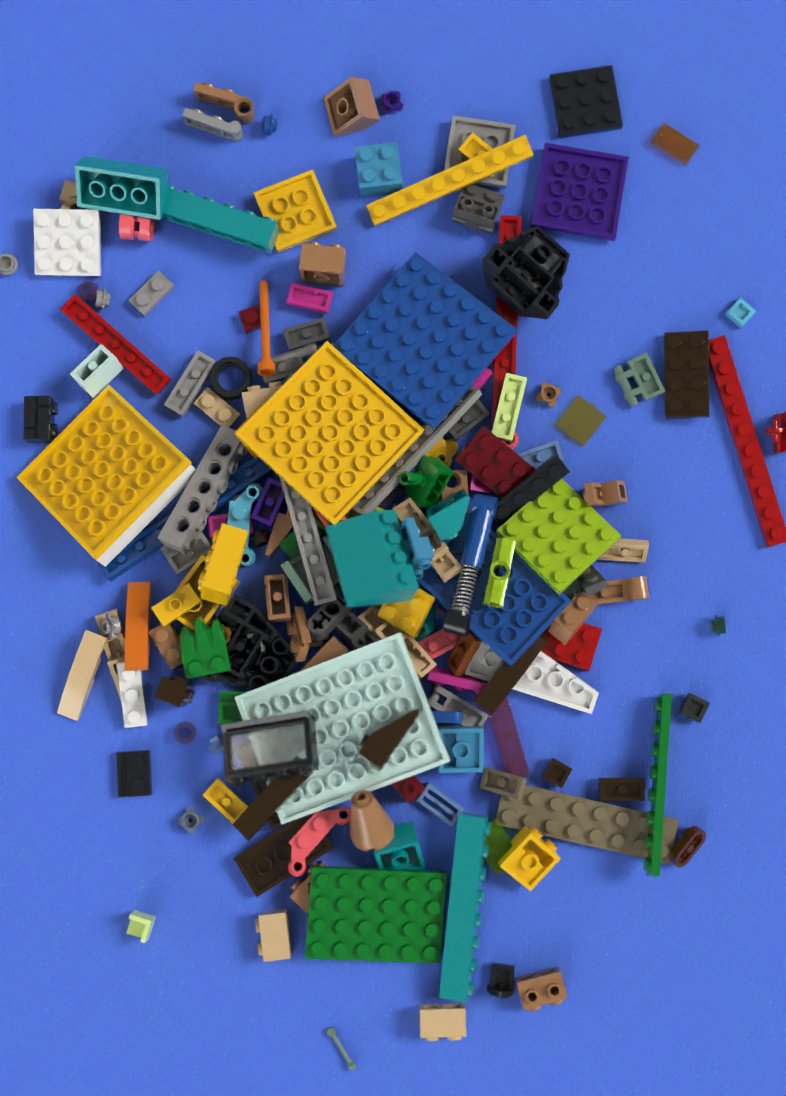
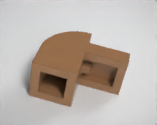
M613 480L605 483L589 482L584 484L583 498L587 505L593 509L628 503L625 481Z

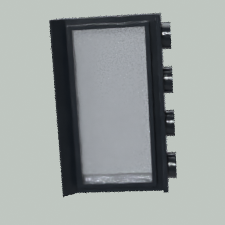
M308 711L220 725L223 733L224 780L232 783L233 786L245 785L246 781L254 780V782H266L271 777L286 779L290 777V774L297 773L300 776L312 774V771L319 770L315 717Z

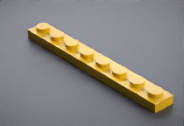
M523 135L366 205L376 227L530 159L534 155L526 135Z

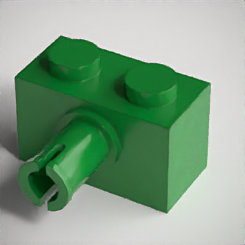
M423 455L415 472H401L402 475L399 476V481L402 485H407L404 493L418 507L430 508L437 503L453 471L439 457Z

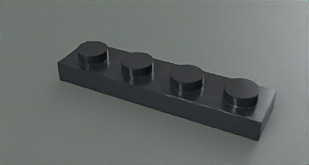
M556 453L498 499L494 520L500 527L526 503L537 499L570 472Z

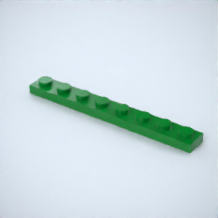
M666 693L658 695L654 702L657 721L654 720L652 729L653 734H656L655 743H652L651 756H654V765H651L649 772L650 779H653L652 788H649L648 801L651 802V810L647 812L646 817L647 824H650L649 834L645 836V847H648L647 857H644L643 869L646 871V875L660 877L672 700V694Z

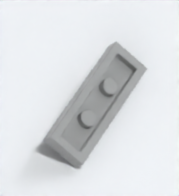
M198 350L164 403V406L184 417L210 376L211 369L217 361Z

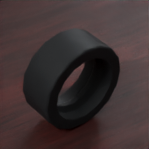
M231 356L217 361L210 373L212 387L219 396L228 400L242 398V392H248L247 387H251L253 381L247 364L241 359ZM229 366L239 368L244 375L241 387L233 391L222 388L218 379L220 372Z

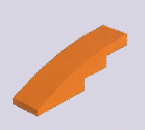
M128 582L125 623V671L148 670L151 635H149L151 619L150 582Z

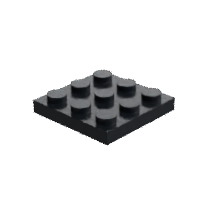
M612 65L549 75L559 138L622 129L623 122Z

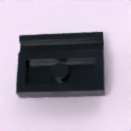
M150 750L116 752L118 797L152 795Z

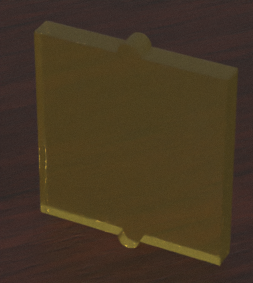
M578 395L555 426L565 432L568 438H572L584 446L607 416L597 410L594 404H589Z

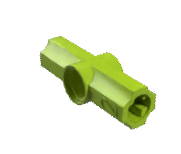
M508 538L496 539L483 604L489 607H503L516 545L515 541ZM496 569H502L505 571L506 574L502 577H498L494 574L493 571Z

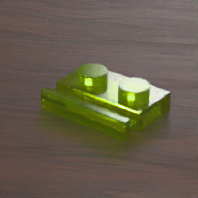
M495 818L491 822L490 836L486 835V845H489V853L485 860L494 872L499 875L504 870L497 862L512 847V844L510 843L511 838Z

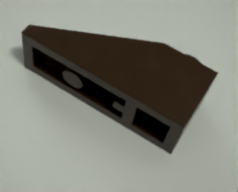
M418 707L373 732L370 736L366 734L359 743V746L362 748L358 753L382 769L422 709Z

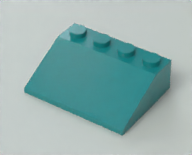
M395 510L373 511L340 521L336 525L330 524L325 527L347 607L411 601L419 586Z

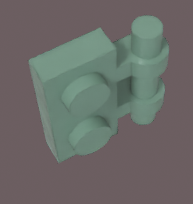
M648 353L627 361L628 371L624 372L621 365L613 368L616 375L614 378L617 383H620L624 392L623 397L625 401L628 400L631 408L639 404L636 396L640 394L645 402L666 392ZM633 377L637 388L633 390L627 380Z

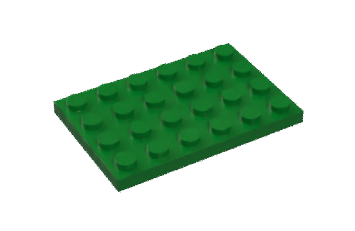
M311 865L305 959L440 964L447 881L446 871Z

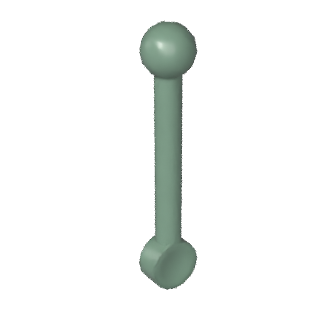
M329 1027L327 1035L333 1038L348 1063V1069L351 1071L355 1070L356 1063L351 1061L337 1038L336 1029Z

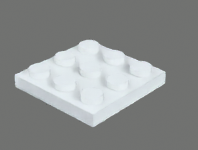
M33 209L35 275L101 276L100 210Z

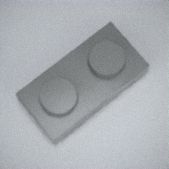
M158 270L128 301L146 317L175 286Z

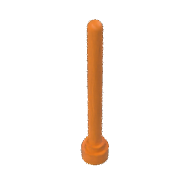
M262 280L259 283L262 359L258 363V374L268 377L275 374V363L270 358L268 283L266 280Z

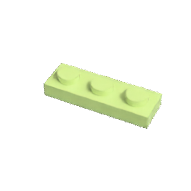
M510 373L505 374L492 428V433L500 440L508 442L513 440L527 382L526 377Z

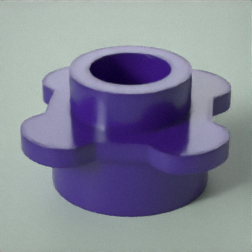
M389 91L381 95L380 100L384 105V113L389 114L391 111L400 112L403 109V104L400 102V92Z

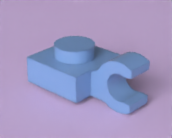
M223 734L220 736L215 735L209 739L210 743L213 744L208 747L212 755L223 751Z

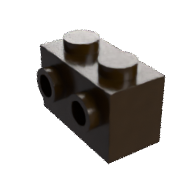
M174 675L173 678L162 676L154 698L178 707H184L188 703L191 704L194 698V685L189 684L190 679L179 675Z

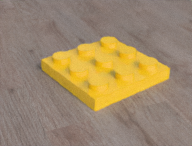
M313 169L254 192V197L262 216L274 219L279 227L280 232L275 242V248L278 253L337 230L336 223Z

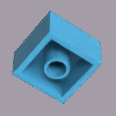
M397 142L355 147L360 197L393 194L402 190V175Z

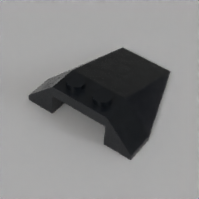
M540 226L533 227L515 238H509L504 243L494 245L482 259L487 287L519 316L548 319L559 305V292L563 287L562 279L566 274L570 254Z

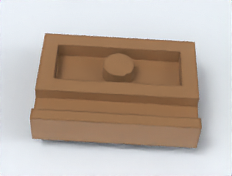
M295 606V613L292 614L290 622H287L286 632L287 635H290V650L294 653L296 662H305L309 643L312 640L304 607Z

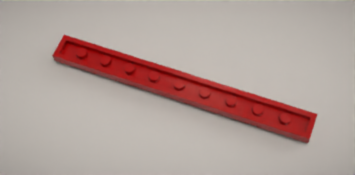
M500 215L498 244L521 234L522 216ZM496 295V313L517 329L518 314ZM517 333L494 359L491 428H493L505 374H516Z
M724 335L710 339V369L766 547L785 543L786 526L726 337Z

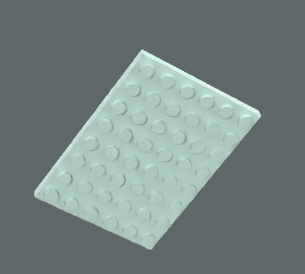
M401 632L234 697L243 721L301 711H308L315 717L319 770L313 771V774L277 812L281 824L349 800L358 791H373L450 762ZM418 707L422 709L382 769L358 753L362 748L359 746V743L366 734L370 736L373 732ZM303 724L248 733L259 765L291 761L296 756L300 759L306 758ZM276 777L268 778V781H266L267 786H268Z

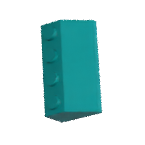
M83 156L75 164L77 207L158 220L162 219L168 193L167 168Z

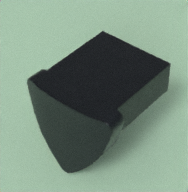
M492 962L490 983L487 985V991L500 999L511 997L514 994L513 979L515 966Z

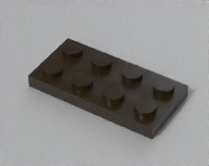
M709 331L664 333L665 419L710 418Z
M313 813L289 822L233 858L256 897L291 876L288 871L292 847L289 841L314 815ZM327 835L323 837L305 858L306 866L334 848ZM295 863L293 868L295 871H299L302 866L300 863Z

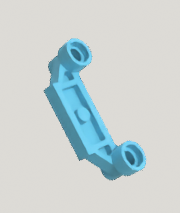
M258 483L250 484L235 501L230 500L227 525L249 531L243 555L247 554L249 556V561H245L242 557L241 564L244 566L254 564L257 559L256 552L248 547L253 503L259 499L263 490V486ZM252 488L257 490L256 496L251 494Z

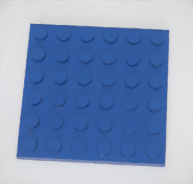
M415 252L336 341L333 347L367 378L435 430L515 336L518 329Z

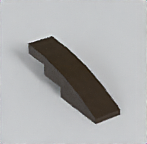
M539 636L511 667L502 661V664L490 677L488 683L476 696L474 702L492 715L535 660L547 641Z
M296 756L293 760H298L300 758ZM297 773L290 774V777L286 779L275 778L232 825L249 841L312 774L300 776Z

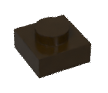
M552 757L541 777L562 788L572 768Z

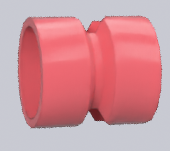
M120 214L119 234L121 239L134 240L135 237H138L140 241L153 240L155 230L154 219Z

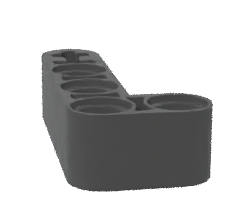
M341 586L335 591L337 600L323 604L308 620V629L312 640L321 641L326 638L337 624L354 608L347 607L345 599L342 597L343 591ZM382 604L371 605V606H373V607H375V608H381ZM335 609L338 611V613L336 615H330L327 613V611Z

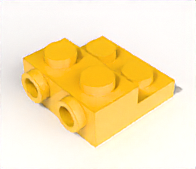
M524 826L510 841L512 847L497 863L503 870L531 891L561 858L557 854L556 850L558 848L549 839L546 842L541 839L543 835L535 827L529 829L527 826Z

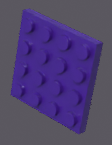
M545 143L530 227L540 226L546 230L615 241L629 157Z

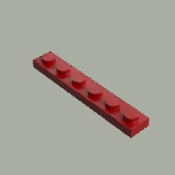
M76 294L60 309L93 340L108 349L128 371L154 394L158 395L171 381L169 376Z

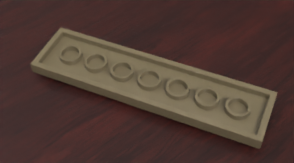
M525 785L521 801L500 795L495 825L521 830L524 826H527L529 829L535 827L542 835L640 858L647 857L648 847H645V836L649 834L650 825L646 822L647 812ZM664 816L661 862L670 864L669 854L674 846L679 820Z

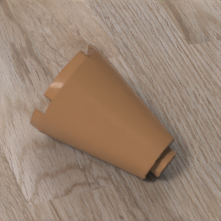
M367 790L358 791L351 798L350 837L356 848L362 851H368V849L381 850L394 837V823L373 794Z

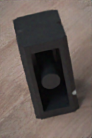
M51 396L24 397L23 440L26 442L51 443L54 437L58 436V426L54 424V415H58V404Z

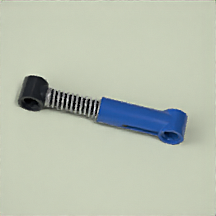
M475 494L471 519L460 561L462 566L461 577H459L460 581H458L453 607L447 611L443 632L465 637L468 634L471 622V615H469L468 609L470 608L469 604H471L469 600H472L470 597L473 596L471 593L474 592L472 589L475 588L473 585H475L476 574L482 569L492 521L497 512V497Z

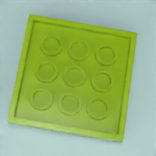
M563 479L559 480L534 501L526 503L496 531L500 538H508L516 542L514 551L558 595L622 536L591 506H588L587 502Z

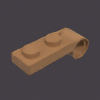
M195 82L193 92L196 100L235 110L237 120L242 124H250L254 121L255 110L253 102L249 98L237 95L227 88L218 89L209 83L200 84ZM244 108L249 109L247 113L240 112Z
M647 576L606 581L608 588L587 596L597 605L649 599Z

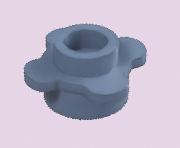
M187 807L185 814L179 817L177 822L189 834H193L196 832L198 825L204 822V816L196 813L194 807Z

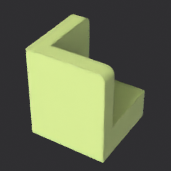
M134 910L129 916L130 923L126 933L141 938L140 942L145 943L150 938L156 916Z

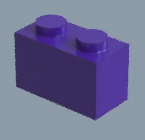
M268 477L250 517L253 521L273 529L277 514L281 513L286 501L281 482Z

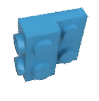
M414 517L405 518L400 527L416 579L418 580L424 576L423 571L432 566L431 560L434 558V548L430 545L428 537H420V529L416 526Z
M437 725L450 758V762L437 766L438 772H483V726Z

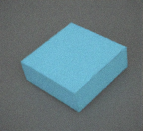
M740 297L724 315L741 329L755 314L756 310Z

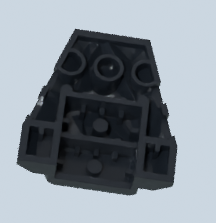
M234 593L229 599L227 606L222 608L216 618L225 627H229L232 633L230 641L227 643L231 670L199 677L210 682L219 681L228 683L230 686L239 685L254 690L289 676L297 663L294 653L290 650L289 643L253 603Z

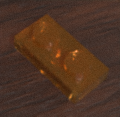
M666 123L662 124L651 141L652 144L687 165L699 147L697 143Z

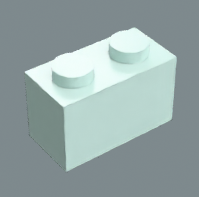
M100 344L70 375L84 391L94 398L124 367L108 349Z

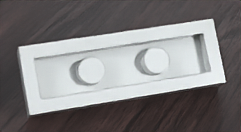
M117 661L124 727L147 726L148 720L141 670L125 671V661Z

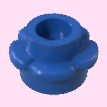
M270 114V116L264 115L262 133L271 135L272 132H276L277 119L273 118V114Z

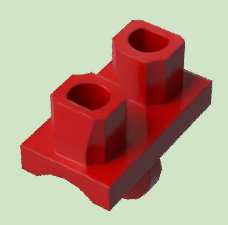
M786 411L781 414H775L772 428L765 429L766 435H772L774 453L786 452Z

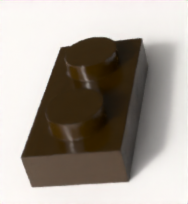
M598 778L599 801H645L644 778Z

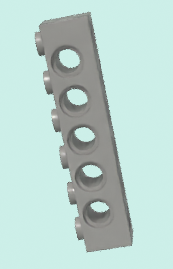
M221 425L157 537L163 545L184 555H187L188 551L194 547L196 537L205 528L207 518L210 512L215 510L220 494L226 490L230 476L237 471L238 462L242 455H245L248 451L235 436L236 430ZM231 450L228 455L223 456L226 451ZM216 469H220L219 473L213 474ZM210 487L208 492L202 493L205 488ZM199 506L196 512H192L194 507ZM188 525V528L181 532L182 527Z

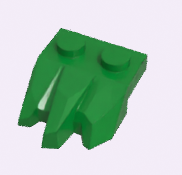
M200 615L194 619L195 630L183 626L179 640L186 679L231 670L226 637L219 619L213 620L212 626L209 627Z

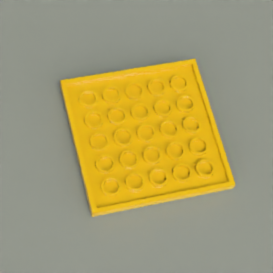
M326 341L235 433V436L331 524L336 525L424 433L425 429Z
M108 385L16 478L97 560L192 462L118 392Z

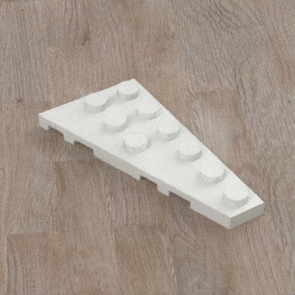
M482 642L466 668L465 674L488 681L502 664L503 660ZM540 651L513 687V690L590 714L593 712L599 694L597 690L542 651Z

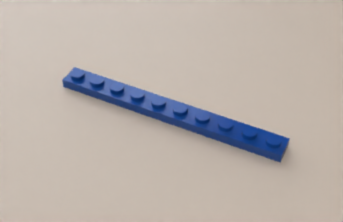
M253 457L241 465L230 476L226 490L220 494L215 510L210 512L209 515L229 503L235 496L241 495L250 484L260 482L274 471L259 457L257 459ZM210 487L204 490L202 493L208 492ZM199 506L194 507L192 512H196ZM171 513L137 535L106 567L98 562L110 582L164 546L157 537ZM188 525L183 526L181 532L185 531Z

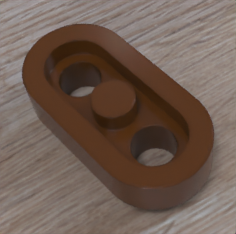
M698 826L687 828L681 839L671 848L669 854L670 862L679 868L685 866L704 843L706 838L705 831Z

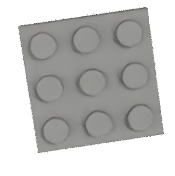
M453 115L444 170L469 160L459 152V148L472 132L494 149L514 139L516 125ZM509 168L496 173L492 178L489 176L473 184L506 189Z

